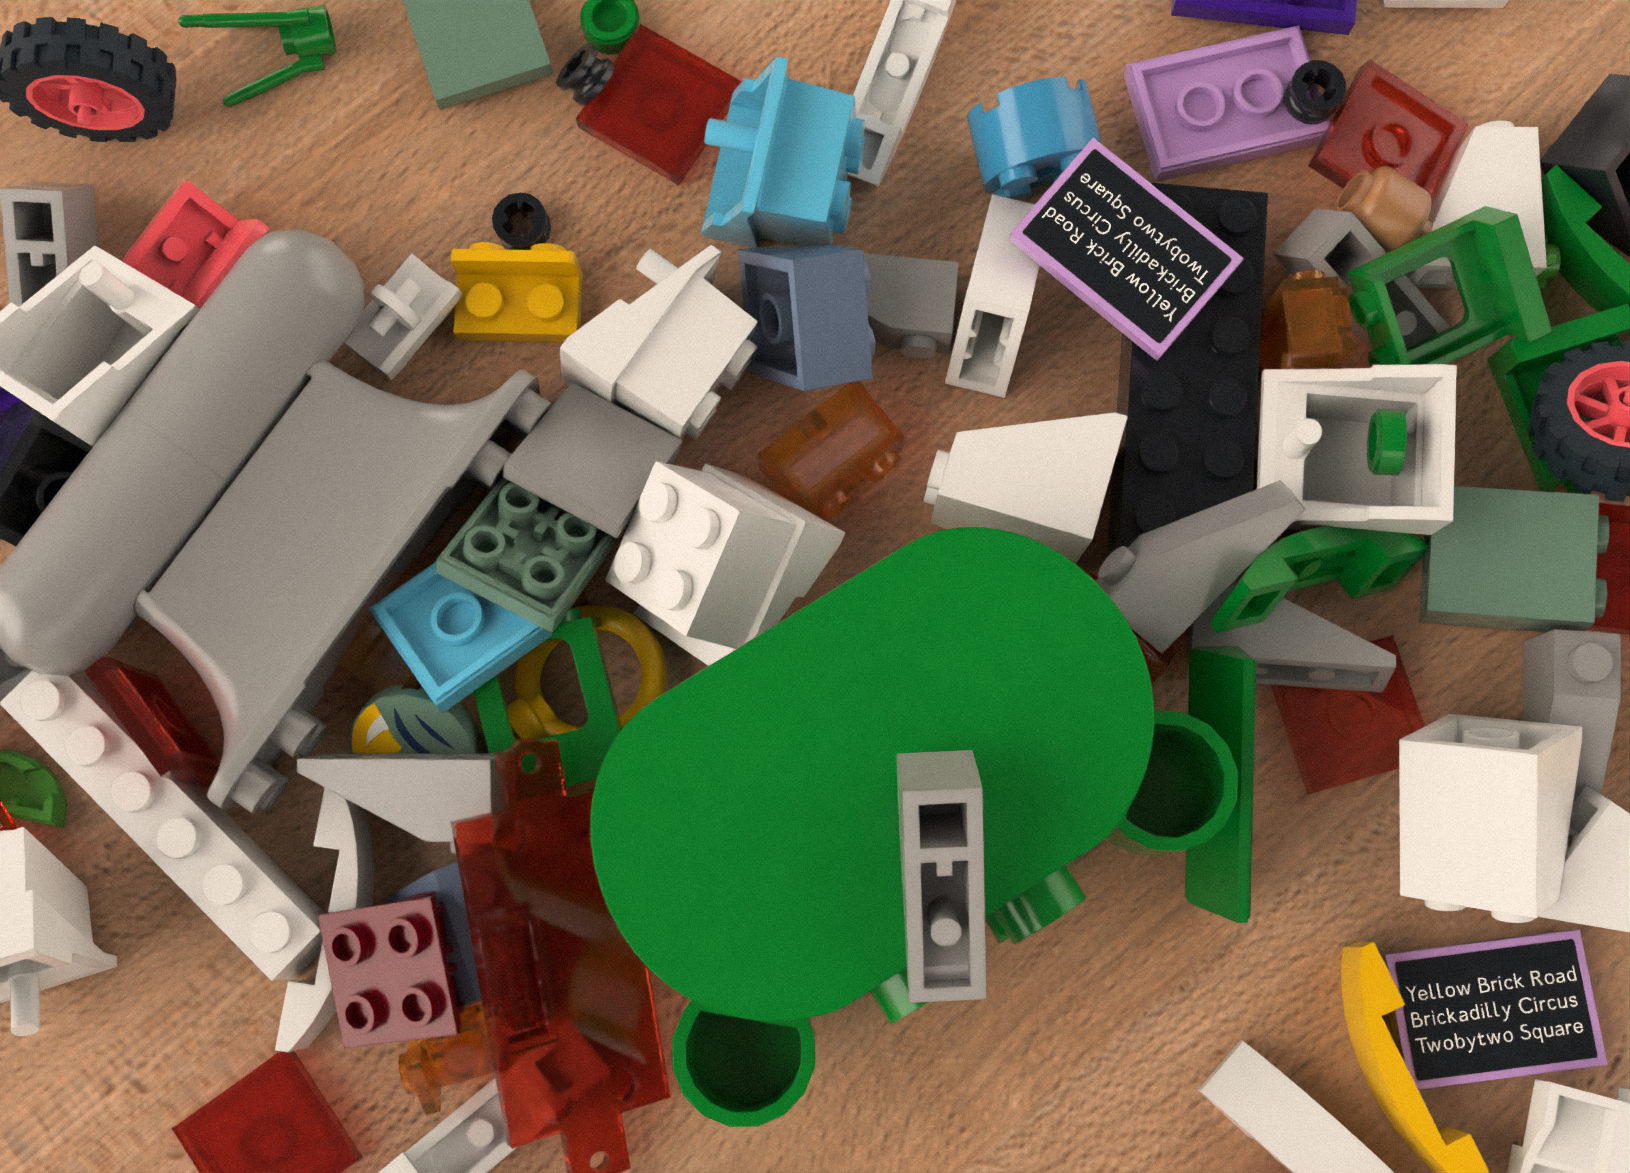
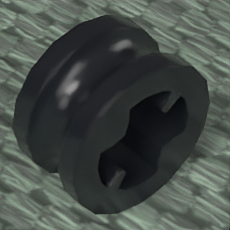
M592 43L585 44L571 56L560 71L556 81L557 86L563 91L568 89L574 91L573 99L580 106L589 103L601 92L610 80L615 65L608 58L602 60L597 58L598 49Z
M1312 60L1302 64L1295 71L1284 93V104L1288 113L1296 120L1305 124H1319L1327 121L1335 113L1346 93V80L1343 73L1334 64L1324 60ZM1313 83L1320 85L1324 89L1317 102L1305 96Z
M521 192L509 194L501 199L494 208L492 216L493 229L504 246L510 250H530L531 246L546 243L549 239L552 229L550 218L541 202L531 194ZM518 212H521L524 218L527 217L528 212L533 213L530 220L534 228L525 235L522 234L520 229H517L516 235L510 234L514 229L510 218Z

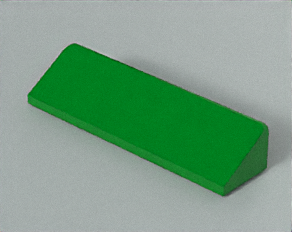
M1200 646L1191 648L1189 653L1188 715L1209 724L1229 746L1238 770V796L1226 825L1206 843L1186 849L1185 896L1190 903L1237 923H1248V918H1250L1257 662L1239 646Z

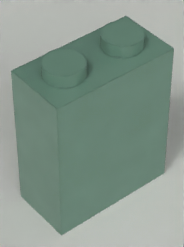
M1454 486L1453 522L1433 535H1424V542L1429 546V549L1423 555L1419 623L1548 632L1553 629L1586 631L1595 623V617H1603L1607 601L1606 580L1596 578L1597 554H1605L1609 540L1608 516L1599 515V495Z

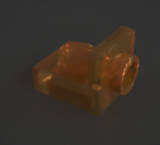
M487 1002L466 1007L465 1011L459 1014L461 1021L460 1034L408 1041L407 1052L399 1055L398 1064L403 1087L407 1094L417 1093L426 1116L441 1112L442 1086L507 1069L506 1049Z

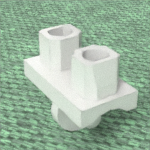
M411 253L384 286L377 284L369 293L372 301L362 311L355 329L343 344L390 380H393L413 358V355L436 327H439L463 294L459 288L440 277Z

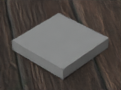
M572 382L505 462L503 478L618 538L632 518L655 461L672 465L680 454L683 440Z

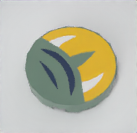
M405 684L387 687L368 700L351 726L350 749L352 753H480L477 743L480 739V734L476 722L464 707L458 702L442 713L422 686L419 690L412 688L402 689Z

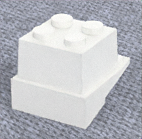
M710 245L680 268H677L650 248L641 258L636 269L657 285L630 305L621 299L617 300L565 340L560 347L562 381L567 385L573 382L681 440L686 434L696 440L717 411L715 408L721 400V397L716 394L721 385H724L729 390L736 386L751 364V358L758 348L756 344L750 341L758 321L712 285L721 251Z
M93 246L20 307L10 303L0 311V386L93 447L181 334L179 331L193 319L200 308L99 247Z
M1421 364L1373 365L1371 368L1265 369L1262 372L1257 489L1280 480L1290 488L1306 510L1287 529L1305 531L1312 528L1333 526L1433 535L1453 522L1457 365ZM1377 409L1403 410L1406 416V454L1402 471L1398 476L1374 475L1368 468V428L1371 416Z
M655 461L605 581L640 604L633 613L635 616L709 666L778 624L796 597H805L840 546L845 532L746 475L706 463L702 471Z
M21 827L15 830L0 831V1004L10 1001L11 1033L16 1036H29L40 1030V991L117 967V956L104 953L93 943L87 886L28 830Z

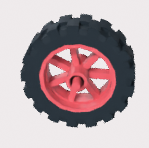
M53 17L36 18V24L32 25L23 21L14 25L13 32L7 30L3 34L0 46V100L10 103L9 109L19 117L28 116L31 118L32 124L43 129H48L49 127L58 129L59 134L72 138H77V135L88 136L90 141L107 142V138L117 139L119 142H136V137L139 136L147 140L156 137L158 130L165 132L170 127L174 113L176 68L173 63H167V55L158 47H148L146 39L134 33L128 36L119 33L118 27L100 23L98 27L86 24V19L67 17L66 22H57Z
M1608 341L1590 344L1589 350L1581 352L1579 348L1565 353L1560 364L1553 362L1547 368L1543 381L1539 383L1532 406L1531 417L1528 423L1529 437H1535L1532 449L1539 460H1547L1549 463L1547 470L1560 481L1566 477L1574 482L1573 488L1582 493L1591 494L1593 490L1604 493L1606 500L1624 502L1626 496L1630 497V341H1622L1621 346H1610ZM1598 399H1605L1606 402H1607V404L1602 403V402L1597 401V400H1598ZM1579 414L1595 420L1585 423L1580 419Z

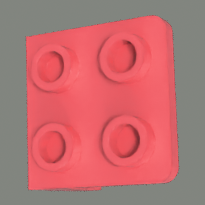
M182 180L121 261L193 303L198 308H201L248 246L266 235L269 227L259 219L238 220L188 180Z

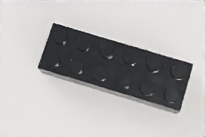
M1149 182L1244 259L1158 361L1122 333L1117 413L1128 417L1113 466L1107 557L1121 546L1128 548L1141 534L1253 491L1268 193Z

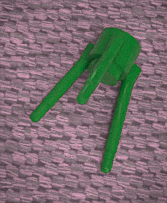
M325 5L289 10L288 12L181 15L178 19L179 25L184 28L278 27L286 55L298 54L300 60L224 96L223 104L227 107H232L247 99L249 100L304 73L325 70L322 56L337 53L334 32Z

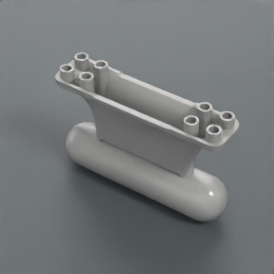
M304 229L270 231L248 246L0 566V648L15 663L39 674L66 676L89 669L113 649L138 615L161 632L198 672L209 689L221 717L224 732L223 756L217 774L208 790L207 798L221 809L236 808L241 805L251 813L256 812L259 808L265 812L269 810L287 787L289 779L272 768L282 752L285 751L292 757L298 754L307 757L325 735L328 725L311 713L326 694L324 689L375 620L369 608L400 586L455 509L465 504L477 486L490 493L502 478L504 464L512 455L505 450L506 446L514 435L524 440L552 405V403L540 396L538 378L523 369L517 371L501 387L488 396L468 403L448 405L424 403L393 395L370 386L329 363L357 325L365 305L364 282L355 262L336 243Z

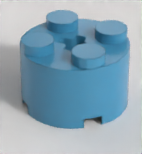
M1066 77L1046 78L1017 85L996 94L999 106L984 113L980 102L967 114V122L984 190L997 196L1022 202L1032 196L1031 188L1053 184L1092 138H1095L1102 144L1087 82L1082 79H1078L1075 89H1069Z

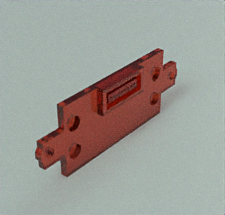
M530 737L516 740L508 749L494 752L504 809L451 821L506 1142L513 1149L560 1133L567 1173H619L631 1169L622 1113L671 1097L650 969L633 952L620 933L608 910L599 886L593 861L590 830L592 798L595 788L567 794L558 740L539 741ZM532 753L536 758V766L532 771L525 772L522 768V759L527 754ZM602 1151L604 1158L601 1164L591 1167L590 1161L592 1156Z

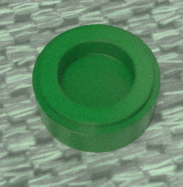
M587 0L581 9L580 23L583 35L587 43H592L598 49V52L608 55L620 54L629 50L639 39L641 20L634 0Z
M1377 409L1371 416L1368 428V468L1374 475L1398 476L1402 471L1406 454V416L1403 410Z

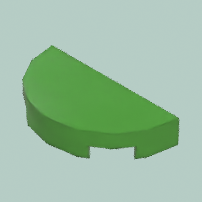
M0 750V815L65 828L67 801L57 776L44 762L13 750Z

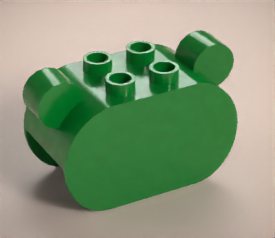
M958 527L922 536L660 695L640 709L625 724L614 739L597 776L592 798L590 830L594 867L608 910L633 952L668 986L691 1000L683 1011L672 1038V1069L683 1096L703 1116L729 1127H758L785 1115L805 1094L815 1068L816 1039L815 1029L810 1018L842 1009L869 991L890 1024L928 1003L909 1002L896 754L973 750L983 787L985 922L999 943L1010 939L1013 944H1016L1054 922L1084 901L1087 897L1066 865L1100 844L1105 838L1110 843L1132 854L1162 856L1204 844L1226 825L1238 796V770L1229 746L1209 724L1184 712L1154 711L1152 685L1145 657L1126 618L1110 596L1093 578L1059 552L1023 535L993 528Z

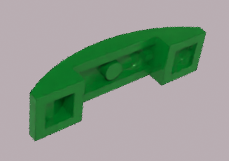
M1556 164L1541 179L1544 232L1545 235H1548V243L1557 244L1560 249L1561 263L1559 272L1571 287L1597 312L1627 303L1630 308V264L1586 224L1602 206Z
M1333 526L1312 528L1292 534L1269 546L1254 560L1217 608L1209 623L1216 633L1264 622L1287 592L1336 580L1352 599L1392 590L1426 553L1429 546L1422 538L1406 533Z

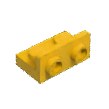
M478 242L471 244L469 249L451 250L450 263L457 273L456 287L463 294L462 298L455 305L453 333L458 341L565 342L570 335L581 328L583 272L575 252L567 251L566 248L551 243L535 244L531 246L530 250H506L503 246L495 243Z

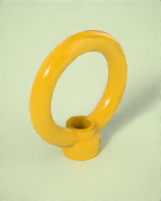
M597 604L574 607L580 608L582 618L589 616L600 617L602 627H598L597 630L609 631L619 635L631 645L637 654L641 666V683L635 699L619 716L623 728L640 709L665 692L667 670L661 645L650 628L629 612L613 606ZM562 639L541 643L518 660L515 674L517 699L506 707L511 726L523 742H530L581 728L559 719L541 692L543 666L549 654L563 641Z

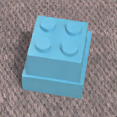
M776 57L756 80L745 78L732 94L727 121L709 118L707 122L704 142L708 145L720 147L701 235L758 248L760 238L805 246L832 245L835 232L845 234L853 199L849 197L851 182L846 181L848 172L859 174L866 144V137H863L865 120L856 118L855 96L788 78L787 64L789 59Z

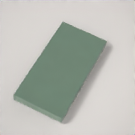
M403 0L436 103L440 110L554 74L529 0Z
M502 476L437 558L436 573L553 633L624 534L629 523L618 538H615Z

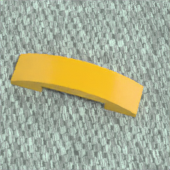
M1354 941L1343 946L1341 992L1345 1019L1357 1061L1381 1110L1409 1148L1435 1173H1490L1471 1134L1450 1127L1437 1129L1382 1018L1383 1015L1404 1006L1405 1003L1375 943Z

